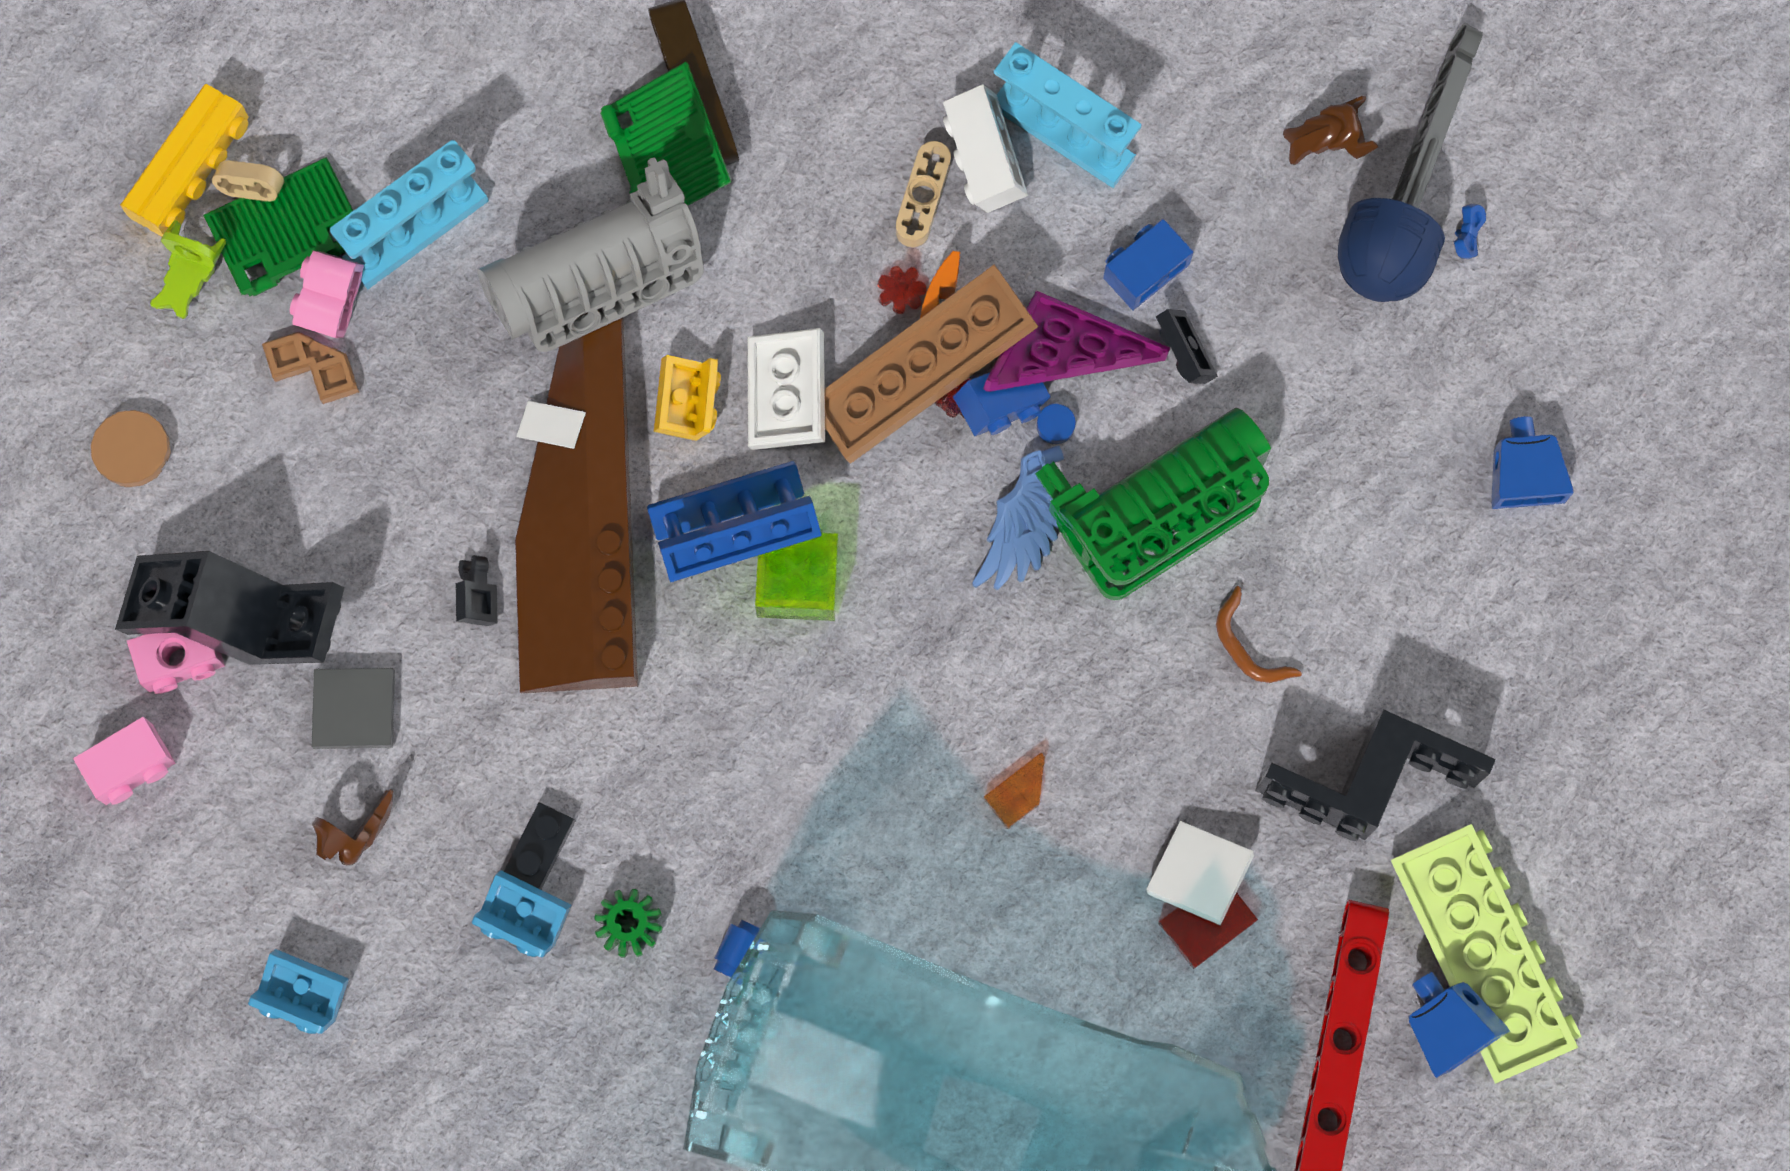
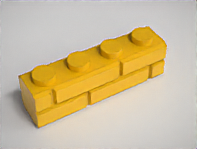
M204 84L120 204L126 215L161 237L174 220L182 225L185 219L184 210L192 199L197 200L202 196L206 188V178L213 169L217 170L220 162L226 160L227 148L233 139H240L246 132L249 116L243 105L226 94H222L212 86Z

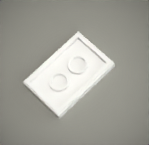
M820 328L749 336L748 447L752 450L825 442L824 332Z

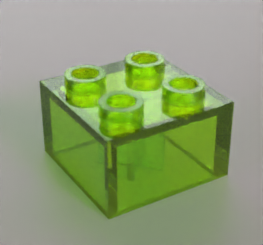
M821 533L822 536L758 555L755 598L757 618L835 621L839 551L838 533Z

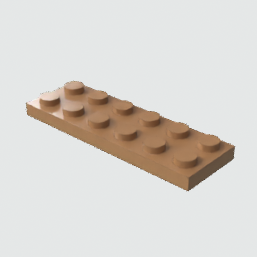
M992 265L826 387L825 429L844 458L851 464L1039 326L998 268Z

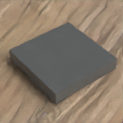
M393 668L314 669L311 747L313 749L393 748L395 670Z

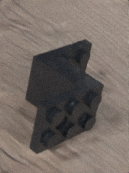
M211 551L139 555L135 560L115 630L127 635L177 633L248 665L324 663L326 654L330 649V639L337 615L341 609V599L345 587L334 582L282 585Z
M1383 709L1370 725L1342 793L1336 792L1274 763H1271L1262 775L1256 792L1263 794L1262 800L1272 806L1284 808L1287 805L1300 811L1299 816L1310 823L1321 825L1323 821L1336 827L1335 832L1348 840L1358 841L1359 838L1366 840L1378 828L1407 758L1410 759L1409 764L1414 768L1424 772H1431L1433 769L1446 775L1445 780L1463 789H1467L1468 786L1475 788L1490 774L1496 759Z

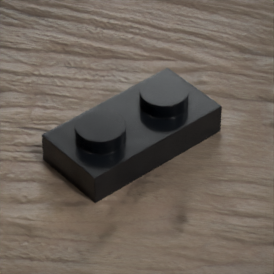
M1166 309L1157 315L1156 319L1161 327L1159 329L1160 336L1165 344L1171 347L1177 359L1176 367L1179 374L1188 383L1207 384L1218 377L1185 310Z
M538 802L503 872L542 890L576 822L575 819Z

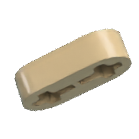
M224 160L220 162L213 175L212 183L216 189L228 196L273 201L277 198L284 184V178L277 170L267 165Z

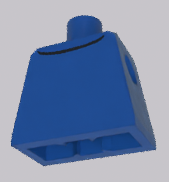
M1524 416L1510 420L1512 438L1501 439L1494 448L1492 509L1565 504L1574 492L1555 435L1535 436L1532 417Z
M1430 972L1412 984L1425 1005L1408 1016L1409 1023L1436 1078L1453 1071L1510 1032L1503 1021L1465 982L1444 990L1434 973Z

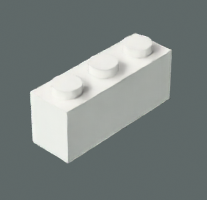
M982 84L944 101L943 104L947 115L943 117V122L948 134L954 137L957 149L953 151L954 158L958 167L965 172L968 183L964 184V190L970 203L989 213L1028 196L997 95Z

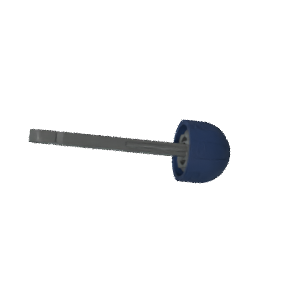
M1464 23L1459 28L1451 41L1393 198H1368L1356 202L1350 208L1340 234L1338 261L1341 274L1346 283L1356 293L1376 302L1400 301L1417 293L1432 276L1444 245L1445 235L1441 226L1430 215L1420 210L1419 207L1472 67L1473 58L1476 56L1482 40L1483 32L1467 23Z

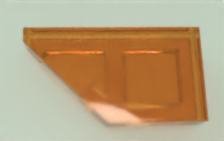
M1042 753L1034 757L983 798L1007 830L1040 804L1045 756Z

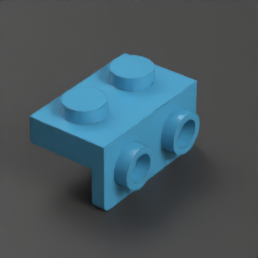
M500 870L493 879L482 909L474 915L471 923L480 927L481 932L490 938L504 939L516 945L517 950L527 956L544 957L555 947L572 905Z
M275 949L269 954L259 989L250 996L248 1005L259 1009V1012L268 1018H281L294 1023L300 1031L305 1033L322 1034L336 1021L349 978Z

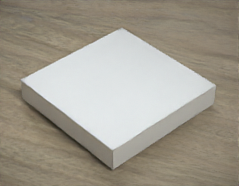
M1180 821L1146 889L1147 894L1221 925L1249 868L1254 853L1252 850Z

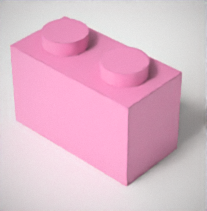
M141 717L73 758L95 798L105 805L109 803L115 805L125 801L132 796L134 788L144 782L149 784L160 780L168 773L167 768L176 764L154 725L144 717Z

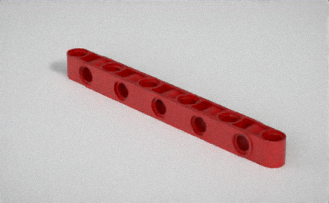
M1349 899L1346 903L1294 1171H1342L1387 930L1389 908ZM1350 951H1359L1365 956L1367 960L1365 970L1358 971L1350 966L1348 962ZM1342 1029L1350 1034L1352 1045L1348 1051L1338 1049L1333 1042L1335 1030ZM1322 1109H1328L1335 1114L1337 1125L1333 1131H1325L1319 1126L1318 1114Z

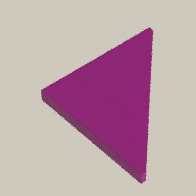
M1036 290L1026 309L1039 327L999 356L985 382L983 390L990 392L1161 362L1166 360L1170 347Z

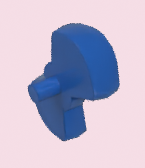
M1468 204L1462 207L1463 224L1461 229L1456 230L1455 234L1458 238L1454 241L1456 253L1460 258L1471 259L1478 256V231L1486 221L1485 209L1478 204Z

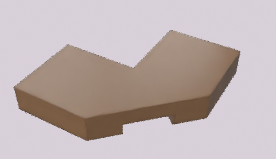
M300 332L262 343L272 378L275 382L311 371L322 404L359 393L346 353L333 347L325 346Z

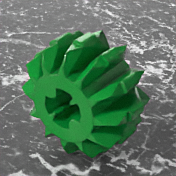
M631 889L628 901H625L622 892L617 890L614 892L617 904L613 906L609 900H602V906L609 913L608 915L602 913L595 914L594 920L596 922L606 924V926L597 929L595 934L597 938L609 937L604 944V948L608 952L619 944L618 955L621 958H626L629 946H632L635 955L640 957L643 955V950L640 946L641 942L644 941L651 948H654L656 945L654 939L648 935L649 932L658 934L663 931L662 925L650 922L662 916L661 910L659 908L648 910L653 903V899L649 895L645 896L638 903L639 892L637 889ZM633 914V918L639 924L636 929L630 927L632 932L625 933V930L619 924L620 919L627 920L625 915Z

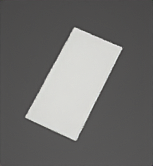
M528 401L516 437L574 449L586 412Z

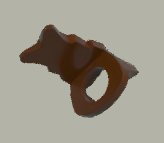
M1366 96L1357 97L1343 104L1330 105L1320 111V115L1306 119L1303 125L1296 128H1286L1283 131V135L1290 142V164L1296 165L1311 153L1320 154L1328 149L1336 151L1345 148L1351 156L1359 159L1378 148L1374 141L1365 142L1362 126L1358 118V108L1366 101Z
M389 789L383 793L353 838L326 820L316 817L312 823L317 835L316 855L325 860L326 858L331 859L339 852V860L343 865L351 866L355 864L363 851L373 844L388 820L392 809L394 791Z

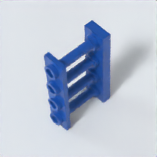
M790 461L649 504L647 510L656 539L659 540L658 545L670 583L822 536L810 495L803 497L804 490L796 463Z

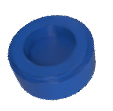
M1051 404L1042 409L1036 425L1039 436L1045 442L1055 445L1068 441L1072 437L1076 425L1073 412L1061 404Z

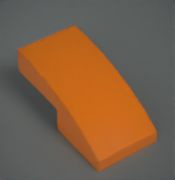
M952 251L937 270L927 290L920 318L937 307L939 299H948L956 293L960 252Z

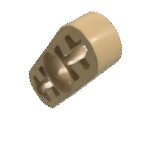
M930 141L923 144L918 150L896 220L897 239L907 247H918L924 244L932 228L951 164L950 151L941 142ZM933 154H938L940 162L936 163L933 177L927 175L928 159H931ZM919 186H927L933 190L934 197L930 201L922 203L915 200L912 193ZM915 211L920 213L918 220V229L920 230H916L914 235H909L905 226L911 225Z

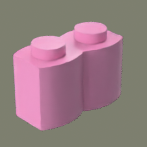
M313 251L310 257L307 256L301 266L300 277L304 279L303 288L300 294L296 293L290 305V314L293 315L292 324L334 338H343L349 325L353 302L360 286L364 265L325 252Z

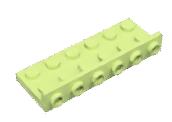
M1470 824L1396 857L1391 862L1449 986L1451 987L1462 982L1468 984L1510 1030V1032L1480 1051L1496 1084L1577 1049L1578 1046L1575 1040L1582 1036L1572 1015L1564 1017L1557 1002L1564 998L1554 977L1547 980L1544 977L1539 965L1546 962L1536 940L1528 943L1522 927L1527 926L1528 923L1519 904L1510 905L1504 893L1505 890L1511 887L1501 866L1493 869L1486 855L1492 852L1493 849L1483 829L1475 832L1473 825Z

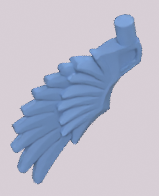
M1059 445L1044 451H1033L1021 458L1020 476L1015 488L996 502L997 515L995 523L987 537V542H993L980 571L972 582L975 588L985 583L997 572L993 588L999 590L1012 574L1015 565L1017 567V581L1023 582L1030 562L1034 570L1041 568L1040 551L1044 557L1050 555L1048 538L1052 542L1058 539L1054 529L1058 528L1056 519L1049 511L1052 498L1035 473L1041 470L1047 463L1050 464L1053 461L1056 463L1064 460Z

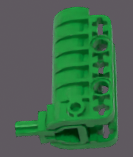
M1233 408L1099 494L1095 488L1086 492L1080 483L1071 487L1054 461L1044 465L1035 475L1052 498L1049 511L1056 519V524L1064 540L1105 598L1120 600L1257 512L1261 498L1265 495L1269 486V476L1263 466L1271 451V446L1256 423L1243 410ZM1256 476L1260 479L1257 486L1251 479ZM1236 492H1240L1238 497L1243 500L1240 503L1237 502ZM1223 500L1225 502L1226 508L1219 502ZM1203 514V516H1205L1211 522L1206 524L1204 518L1201 517V515ZM1193 521V526L1188 524V522ZM1174 539V540L1177 541L1178 543H1176L1175 545H1173V544H1172V540ZM1161 541L1164 551L1155 543ZM1145 551L1153 552L1155 555H1149ZM1137 556L1145 563L1144 565H1139ZM1127 561L1129 562L1128 567L1124 565ZM1109 581L1115 585H1122L1123 589L1118 590L1115 586L1109 589L1106 584Z

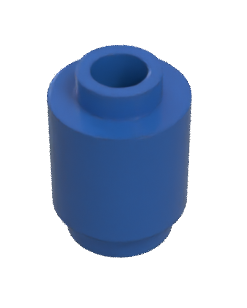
M742 919L738 926L730 923L714 957L717 959V962L713 969L742 983L746 974L751 975L767 940L760 937L763 930Z

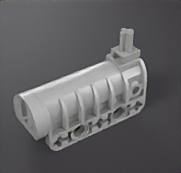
M655 157L648 160V167L644 168L647 181L637 185L638 191L630 194L631 199L626 204L611 211L605 210L601 212L600 216L585 223L579 222L568 231L559 235L553 234L544 242L533 247L527 246L522 248L520 253L506 259H498L477 269L484 295L512 340L528 333L537 350L548 352L687 288L701 278L704 267L698 232L691 212L684 203V194L669 173L667 161L661 160L657 162Z

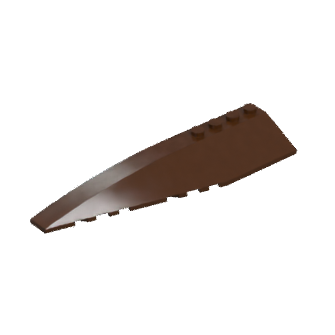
M622 317L560 346L558 349L546 404L583 411L586 414L574 449L543 442H537L515 539L519 684L521 694L638 687L624 318Z

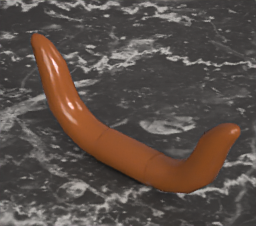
M1236 586L1230 597L1218 611L1216 628L1220 641L1237 666L1250 678L1265 683L1302 676V672L1296 668L1284 666L1266 669L1258 666L1251 659L1231 630V618L1240 605L1242 595L1241 588Z

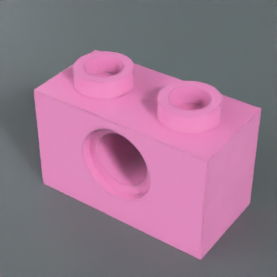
M177 633L145 634L127 640L140 685L148 692L154 691L155 694L172 691L178 687L177 683L190 678L194 681L209 678L216 673V669L225 666L221 652ZM184 649L185 657L183 661L177 665H170L169 658L171 654L176 650Z

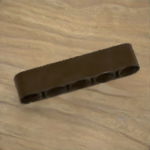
M673 0L648 8L650 20L667 70L670 71L684 62L688 63L725 165L738 162L739 156L686 1Z

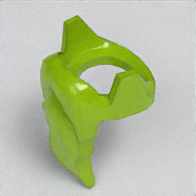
M174 220L161 238L162 244L171 252L168 262L170 269L163 279L165 283L163 289L151 300L150 305L156 309L171 308L177 317L184 319L188 316L189 305L193 297L199 295L203 283L208 282L214 274L216 262L226 244V239L222 238L213 246L179 235L181 224Z

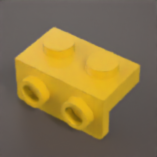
M671 355L661 358L654 432L697 441L713 430L717 420V410L713 408L714 397L721 382L720 372H717L718 359L709 358L702 363Z

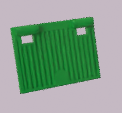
M687 62L614 103L601 108L600 114L607 134L615 142L630 184L629 195L638 191L637 185L647 181L644 168L648 167V160L654 157L657 162L661 160L667 161L669 173L682 190L684 203L687 206L732 182ZM629 111L633 124L623 129L619 123L618 116Z
M327 157L283 177L284 184L277 198L273 201L238 198L203 215L216 243L222 238L226 239V244L221 253L241 295L257 296L278 286L277 283L281 282L280 278L301 269L304 259L307 256L310 257L313 251H321L337 257L346 253L337 241L333 242L328 230L354 210ZM262 262L267 274L250 281L245 270Z

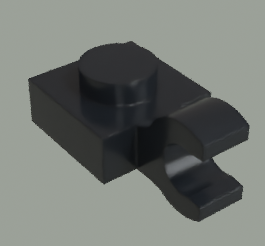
M473 555L471 561H459L458 571L463 581L455 583L457 622L491 626L498 623L497 585L487 584L489 568L487 557Z

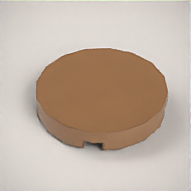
M136 410L118 412L106 418L96 429L91 442V457L97 470L106 479L124 487L143 486L156 479L162 472L161 469L164 467L165 462H168L171 454L170 439L161 423L148 413Z

